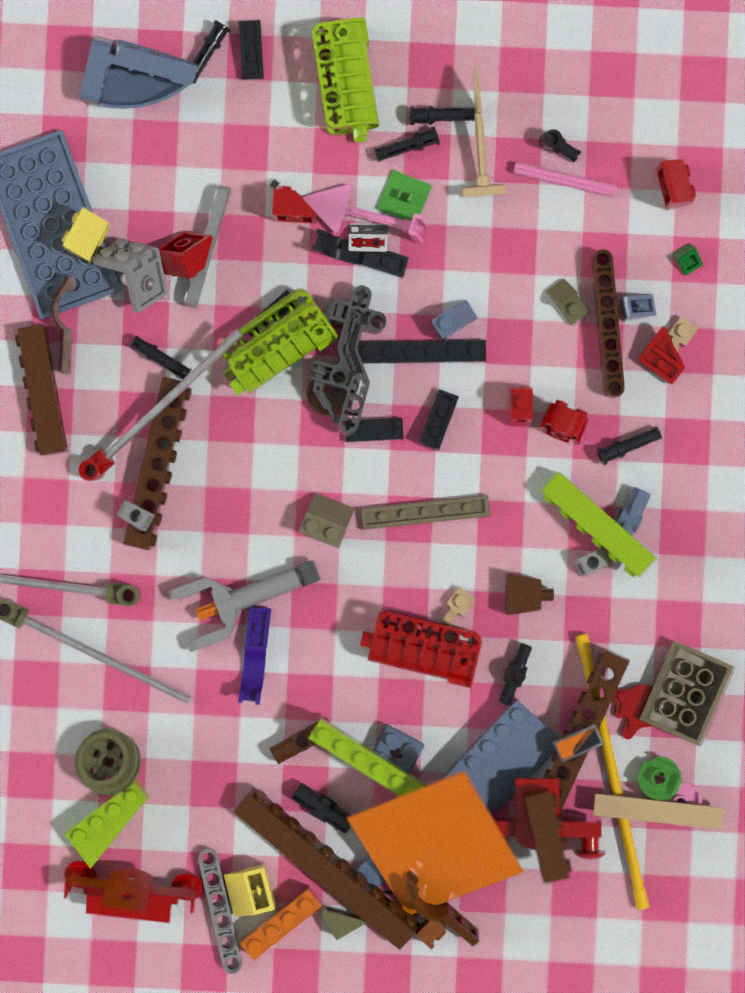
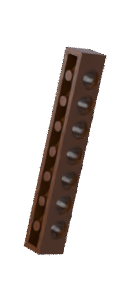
M162 377L156 404L181 381ZM189 386L178 396L179 404L176 407L172 408L168 405L152 420L133 504L143 508L145 501H153L154 509L151 513L155 516L146 533H141L138 528L128 523L123 545L144 550H151V546L155 547L158 535L155 534L156 526L161 524L163 514L159 512L161 505H165L168 494L164 491L166 484H170L172 472L169 470L171 463H175L177 451L174 449L176 442L179 443L182 436V430H179L180 423L185 421L187 409H184L186 400H190L192 388H189ZM166 417H172L174 425L171 428H165L163 420ZM163 437L169 440V446L166 449H160L158 446V441ZM158 458L164 461V467L161 470H155L153 467L154 461ZM152 479H156L159 482V488L156 491H151L148 487Z
M606 649L605 653L600 651L595 662L599 665L596 673L591 671L586 682L590 686L587 692L582 691L578 699V703L581 706L578 712L573 710L568 721L572 723L570 730H564L562 737L575 733L574 730L577 727L586 728L592 724H595L597 730H599L630 662L629 658L609 649ZM610 668L613 671V677L610 679L603 678L601 675L602 669ZM594 688L603 689L604 697L600 699L595 698L592 694ZM591 707L595 710V716L587 718L583 710ZM555 751L551 759L554 765L551 770L546 769L543 778H559V815L588 752L560 762ZM565 766L568 769V775L560 776L557 773V768Z

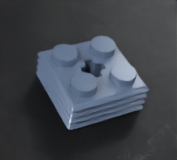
M387 724L373 750L411 773L424 748V743ZM399 748L401 757L392 758L390 751H395Z

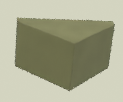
M326 906L322 907L321 914L336 941L364 924V920L356 914Z

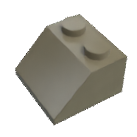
M315 493L299 533L339 548L355 508Z

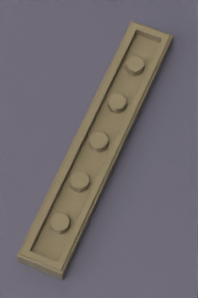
M488 495L360 508L362 530L487 517L490 516Z

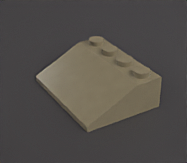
M673 640L640 716V720L693 744L702 746L736 667Z

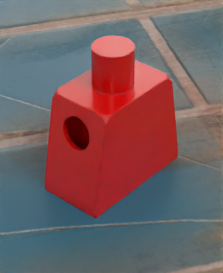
M509 385V426H530L533 419V388L530 385Z

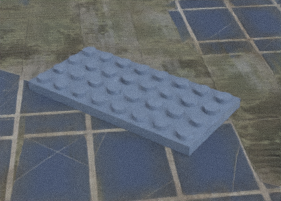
M63 130L0 152V210L41 320L51 317L50 305L52 297L66 276L75 277V289L66 292L61 297L58 304V314L122 291L115 270L94 265L93 262L91 264L68 252L63 247V236L74 225L72 220L75 213L81 211L82 207L93 213ZM103 241V243H102V245H101V247H100L98 253L100 252L101 249L106 248V245H105L104 241Z

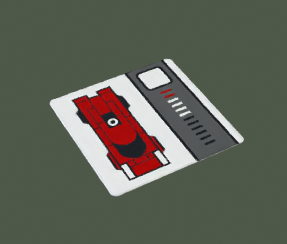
M350 223L349 251L387 252L388 226L384 224Z

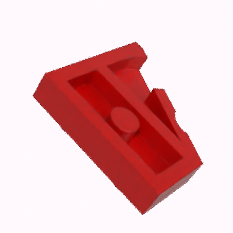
M664 326L660 328L637 359L671 385L685 369V365Z

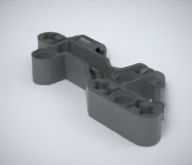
M365 285L357 286L353 290L350 302L335 298L328 299L324 316L329 323L343 327L336 352L340 362L337 365H331L312 360L310 364L313 365V368L309 369L311 375L306 377L307 381L314 383L313 392L316 394L324 410H328L331 415V421L338 423L339 432L343 436L348 437L355 434L358 428L370 384L357 350L361 333L364 331L371 334H380L384 331L387 324L386 316L383 313L368 309L372 293ZM360 293H364L365 298L362 301L361 307L357 306ZM375 318L380 319L382 326L379 328L373 327L371 320ZM325 370L331 371L329 381L323 380V377L327 376ZM341 374L345 380L339 384L334 382L333 376ZM358 380H362V384L365 386L361 387L359 395L355 394L357 387L355 383ZM324 386L346 393L341 416L334 414L331 409L333 406L323 391ZM356 400L360 407L357 410H352L348 407V402ZM348 416H353L351 426H354V428L350 427L349 430H345V425H342V423L346 424Z

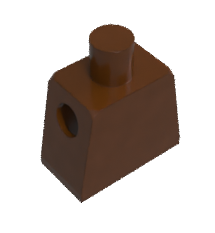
M506 573L505 614L512 615L541 610V601H554V588H541L542 581L540 579Z

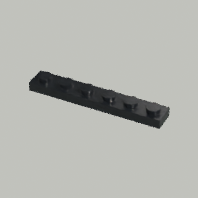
M486 340L359 342L357 347L363 364L486 362Z

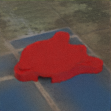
M639 684L626 690L617 688L613 700L616 702L614 714L617 718H626V723L621 732L625 739H631L643 727L652 726L640 720V716L653 686Z

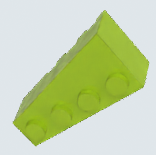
M138 779L124 792L113 796L65 833L90 868L149 798L150 795Z

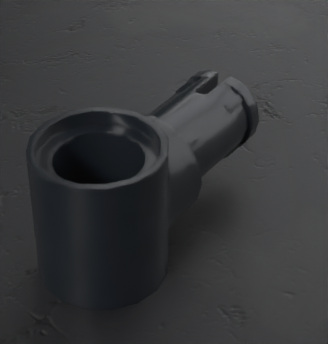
M548 130L542 133L539 138V144L542 149L546 151L551 150L556 154L560 153L573 163L578 159L577 156L581 154L580 150L566 142V139L562 137L558 130ZM548 134L554 137V145L547 143L546 138Z

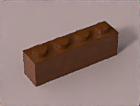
M549 789L524 794L543 883L569 879V872L572 871L570 859H565L564 850H567L565 837H561L559 829L563 828L560 815L556 816L554 807H558L556 795L551 794Z

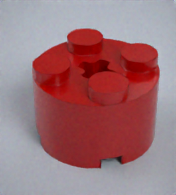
M560 400L550 403L539 429L542 431L545 428L547 430L546 434L565 443H568L569 440H574L573 445H579L589 422L587 418L588 413L579 408H576V410L568 408V404Z

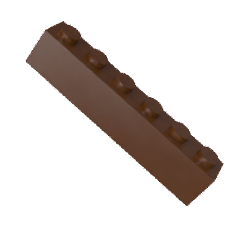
M39 324L17 328L18 334H15V341L17 347L21 348L22 354L19 356L20 367L25 370L23 385L29 392V397L26 398L28 410H32L33 414L30 424L32 431H36L37 439L34 440L35 450L40 453V456L69 452L46 326Z

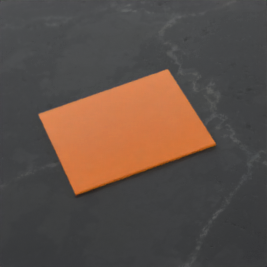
M465 771L347 817L350 825L407 914L413 915L417 913L413 908L407 889V873L410 871L419 877L416 885L419 887V897L424 902L432 905L445 903L524 873Z

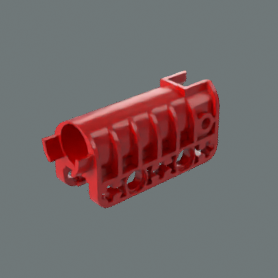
M385 610L378 615L374 633L363 631L360 646L370 648L368 661L446 679L447 683L471 688L482 640L473 630ZM390 616L391 621L397 622L396 618H400L398 629H394L396 626L393 623L384 626V622L381 619ZM407 620L414 623L411 631L402 629V624ZM418 622L421 623L420 626L424 629L432 626L433 631L439 632V627L442 628L440 639H437L438 636L435 633H430L429 636H426L425 631L419 630V634H416ZM447 631H454L456 637L452 641H447L444 639L445 633ZM460 633H463L462 636L466 639H470L471 636H473V638L476 640V643H472L471 646H469L467 641L461 640V644H458L460 641ZM461 658H467L464 663L460 662Z

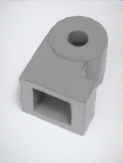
M124 500L117 513V516L145 532L155 516L153 513L127 500Z
M604 547L574 560L581 577L588 576L612 563Z

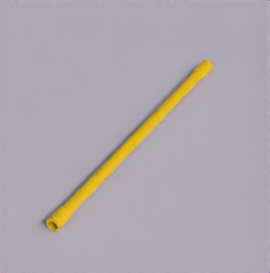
M588 633L575 636L586 682L591 671L595 672ZM594 688L592 690L593 696L600 699L599 688ZM604 717L598 732L604 743L601 745L610 788L612 795L623 796L606 717ZM617 818L633 885L637 910L647 909L650 906L646 889L643 885L629 819Z

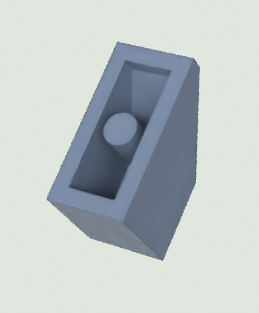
M466 300L431 320V325L441 341L477 320L478 317Z

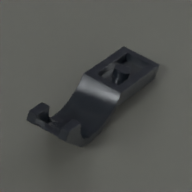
M317 228V241L315 245H312L311 250L339 261L364 266L403 278L409 257L388 250L387 252L349 251V240L342 239Z

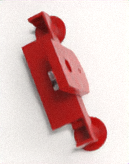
M515 778V817H492L503 837H515L524 847L535 850L523 795L549 789L551 794L556 795L558 807H554L556 816H558L559 778ZM561 818L563 828L559 829L560 836L580 837V849L573 851L577 857L593 860L599 859L606 854V851L598 850L599 838H602V822L600 820H597V822H578L576 818Z
M85 861L71 862L64 871L66 879L64 883V898L67 899L72 887L83 888V894H87L86 914L170 923L172 904L178 905L179 899L191 901L190 913H193L195 901L203 892L201 880L190 873L179 874L173 879L171 887L153 885L154 877L143 870L134 868L119 869L111 872L109 880L97 879L94 867L90 868Z

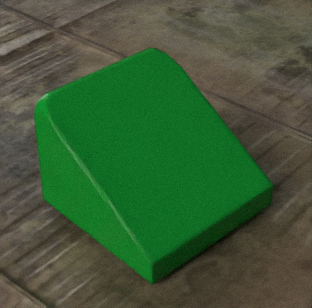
M690 243L672 253L685 276L703 266L696 247Z

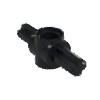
M521 643L514 661H510L503 678L505 685L499 702L510 705L517 687L521 688L528 670L526 663L532 650L531 646ZM514 668H518L521 671V677L517 680L510 678V671Z

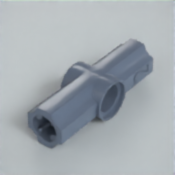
M633 487L625 507H622L616 519V522L631 535L637 531L643 518L642 513L651 496L650 493L637 487Z

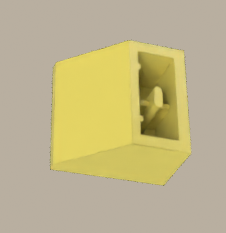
M82 207L81 211L75 213L72 220L74 225L70 231H66L62 242H64L63 247L68 252L92 264V257L98 253L111 225Z
M265 863L224 874L234 917L256 915L275 910L276 903Z

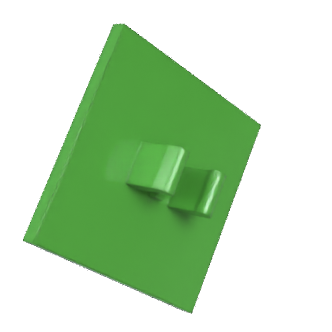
M393 169L376 209L402 220H413L414 213L421 214L432 185Z

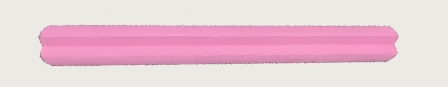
M516 162L513 173L609 197H615L618 190L617 185L521 162Z

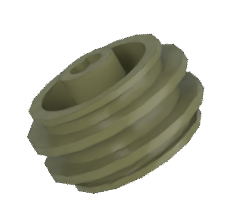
M105 728L95 731L82 741L76 752V774L85 787L98 794L111 796L122 793L133 785L140 773L142 762L140 750L132 738L118 730ZM109 744H114L112 750L108 749ZM114 760V765L109 767L110 762ZM94 766L98 767V771L96 773H94L93 770ZM110 775V779L104 781V777Z

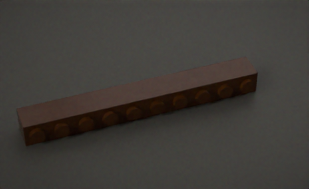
M253 786L233 812L397 949L401 950L416 933L419 923L413 915L407 914L402 910L400 905L384 895L379 887L372 886L367 882V878L362 873L355 872L347 860L337 856L330 846L320 842L313 832L307 831L302 827L296 818L290 817L285 813L283 808L267 798V795L262 790Z

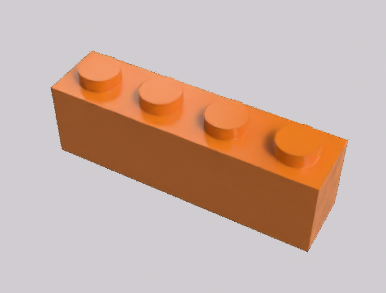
M307 886L242 938L240 945L253 961L321 908L322 901L312 888Z

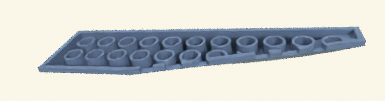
M515 698L440 780L465 771L491 814L504 806L515 794V778H530L555 751L552 742L559 738ZM370 855L355 870V872L362 873L367 878V882L372 886L379 887L386 882Z

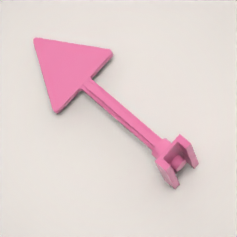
M351 184L303 197L306 203L335 234H338L344 215H350L402 229L403 232L409 234L415 243L423 244L420 234L423 227H428V223L423 215L414 213L413 220H401L348 206L347 203L352 190Z

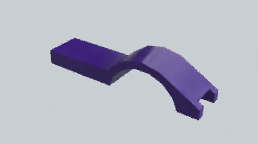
M250 607L238 703H243V700L254 701L255 705H260L271 618L270 608Z

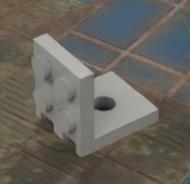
M121 238L109 247L101 249L99 253L92 257L94 265L125 273L134 312L140 313L168 294L160 252L157 247ZM147 279H148V285H147V287L145 288V283H146V281H147Z

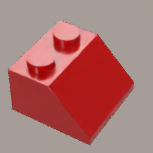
M683 159L662 161L655 170L666 211L692 204L694 197H696L694 185H690L688 179L690 177L688 164H684Z
M279 186V189L273 190L272 216L275 222L317 224L315 211L296 190H292L290 186Z
M182 231L161 245L159 252L164 274L173 277H184L186 279L196 277L197 273L205 268L213 240L212 235Z

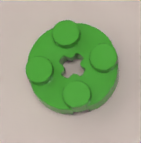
M659 756L644 762L638 772L640 788L647 797L653 800H670L678 793L682 784L679 768L675 762L666 757ZM661 773L664 774L665 782L656 784L657 780L654 777L660 776Z

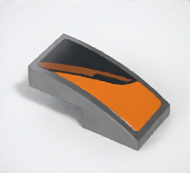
M595 724L552 742L560 762L572 759L604 744Z

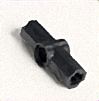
M304 783L299 785L291 799L310 810V813L317 819L325 823L328 822L346 834L351 827L347 817L352 815L338 807V804L326 795H320Z

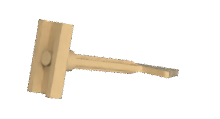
M473 67L478 176H476L477 185L461 188L462 197L506 194V185L490 184L489 176H487L478 67Z

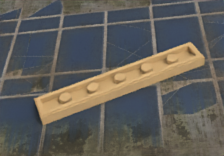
M595 793L594 816L723 830L724 807L663 800L657 801Z

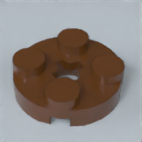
M326 372L327 376L323 377V380L329 381L331 372ZM335 374L333 376L334 382L339 384L344 382L340 375ZM310 382L307 387V398L312 409L319 414L330 415L328 410H324L316 394H314V383ZM324 386L323 390H328L329 387ZM332 389L334 397H329L328 399L333 406L331 409L334 414H337L343 409L346 393Z

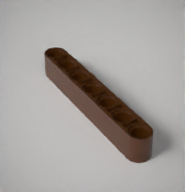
M601 249L594 254L591 264L604 394L607 397L617 398L623 394L625 383L614 264L610 251ZM597 256H605L607 264L600 265L597 262ZM599 277H607L609 279V286H601L599 284ZM602 298L610 299V308H604L601 305ZM604 319H610L613 322L612 329L609 330L603 327ZM606 340H612L615 343L613 351L605 348ZM609 361L617 364L616 372L608 371L606 366ZM610 383L618 384L619 392L617 394L609 391Z

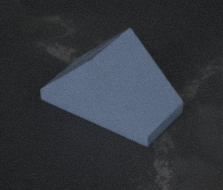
M653 294L625 296L620 300L623 321L656 316Z

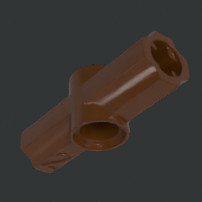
M319 721L269 748L278 765L317 744L310 740L309 736ZM300 735H305L308 738V744L300 746L296 738Z

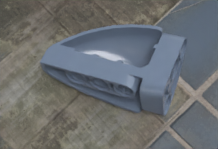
M95 35L91 43L79 99L100 104L102 107L119 109L140 108L152 105L176 95L191 85L195 79L198 64L120 39L117 40L115 49H113L114 40Z

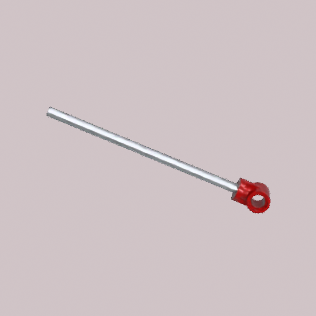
M237 329L107 451L99 448L88 460L81 462L78 469L80 477L86 481L102 479L105 472L115 464L112 457L243 336L242 333ZM91 465L95 467V473L93 476L89 473V467Z

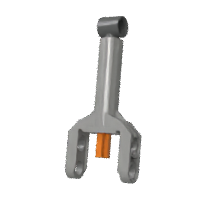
M314 560L296 566V570L290 568L235 590L205 577L170 590L167 593L170 600L182 599L212 587L213 591L211 593L215 602L195 609L197 617L201 621L219 614L222 623H225L226 627L196 638L187 644L189 652H193L230 638L241 610L301 588V583L304 587L321 579Z

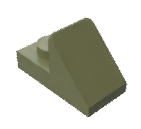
M564 278L546 291L571 326L589 313L577 296L578 292Z

